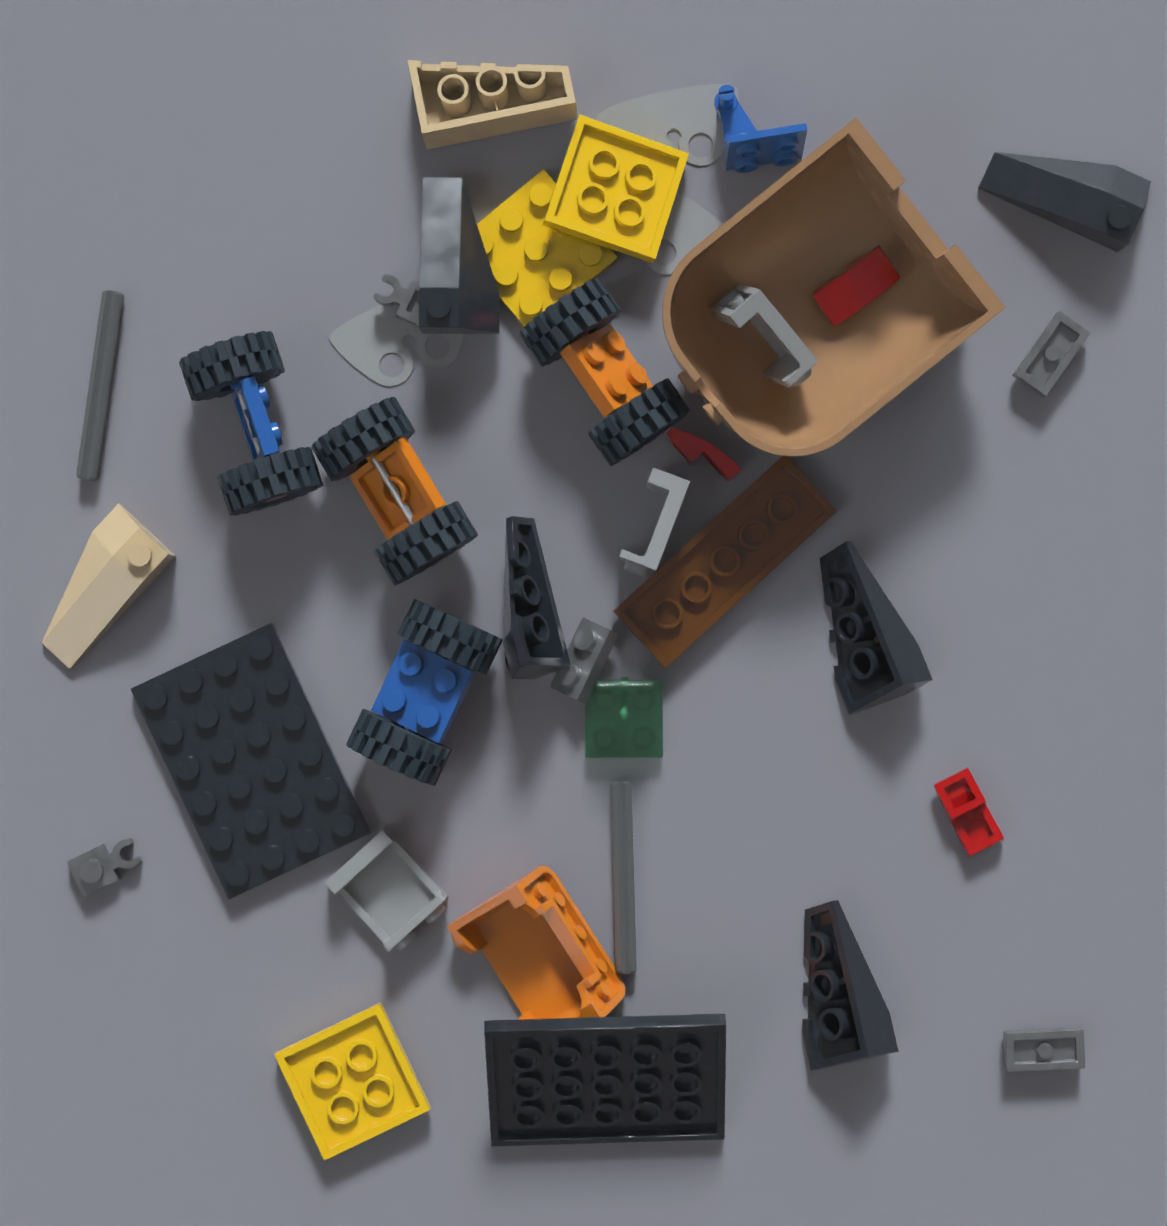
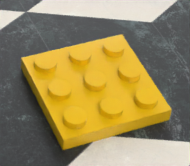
M579 114L543 225L653 264L689 153Z
M544 169L477 224L498 287L500 300L523 327L533 321L535 316L544 312L548 306L556 303L559 298L571 293L578 286L581 287L585 282L597 278L618 260V257L610 248L543 225L556 183Z
M381 1002L274 1054L324 1161L431 1109Z

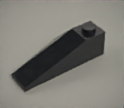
M995 152L978 189L1115 252H1119L1128 245L1144 211L1151 181L1116 165Z
M423 177L419 279V328L422 334H500V294L462 178Z
M517 516L506 518L503 645L506 653V666L511 673L512 679H536L571 666L534 518Z
M846 541L820 557L825 604L831 608L834 628L829 630L830 643H836L838 665L833 666L835 680L849 715L906 695L933 680L917 641L852 542Z
M830 901L805 909L804 957L809 961L808 982L803 983V996H808V1018L802 1021V1033L811 1071L899 1052L890 1012L839 901Z

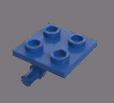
M723 85L719 88L718 94L714 99V107L722 125L726 147V171L736 169V172L746 173L756 170L760 165L774 163L775 166L782 167L795 163L797 159H802L807 135L806 123L757 131L738 102L734 88L731 85Z

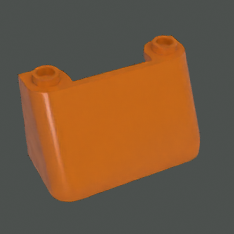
M539 866L447 926L457 948L469 954H474L480 950L483 952L522 1013L517 1020L606 1017L625 996V985L621 975L617 973L616 967L558 876L547 866Z

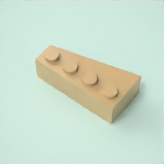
M407 60L426 150L578 119L568 66L517 64L516 67L496 66V63H481L480 66L457 65V62L441 61V64H422V61Z

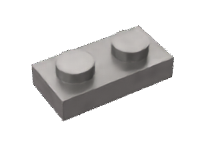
M1061 311L1056 312L1012 376L1043 398L1046 397L1091 332Z
M582 617L567 649L571 666L556 672L550 688L586 704L619 634Z
M1081 1027L1003 1031L1004 1065L1007 1072L1085 1069L1084 1030Z

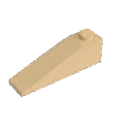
M118 503L92 531L43 638L42 644L69 669H72L169 565L176 555Z

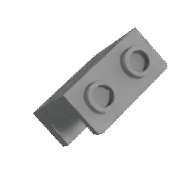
M738 283L709 309L719 321L741 328L746 322L750 321L778 356L777 360L763 372L768 380L785 387L798 386L809 378L812 374L811 368L819 362L760 289Z
M653 467L645 488L667 497L645 555L639 556L629 551L621 550L618 560L625 562L624 570L642 577L646 576L647 571L656 572L690 481Z
M386 827L325 882L326 886L334 894L338 893L384 943L383 947L387 952L394 946L401 951L417 936L413 929L423 920L430 924L446 910L442 902L446 900L448 895Z

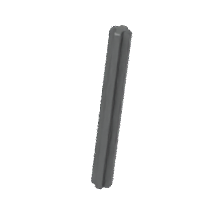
M105 290L102 292L76 472L77 478L86 481H97L99 479L125 298L118 291Z
M614 781L610 786L615 961L617 973L632 974L637 970L632 787L629 781Z

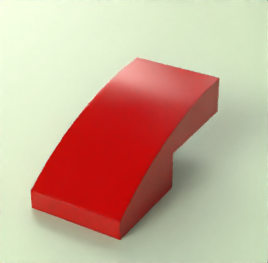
M880 245L846 265V271L814 290L813 297L835 327L885 292L900 279V275Z
M671 428L664 436L690 465L703 455L727 482L742 470L721 450L695 435Z
M968 768L933 785L946 815L969 858L1004 840V836L986 805L987 801Z

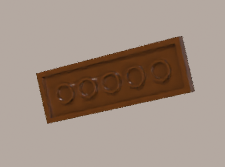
M782 456L613 612L659 663L666 668L834 515L837 510L787 456Z

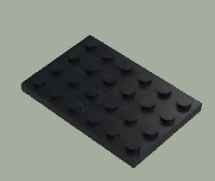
M273 623L267 624L131 688L228 899H232L371 833Z
M725 1013L484 1021L491 1147L725 1140Z

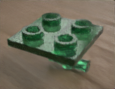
M621 677V680H597L585 704V758H663V680H629V677Z

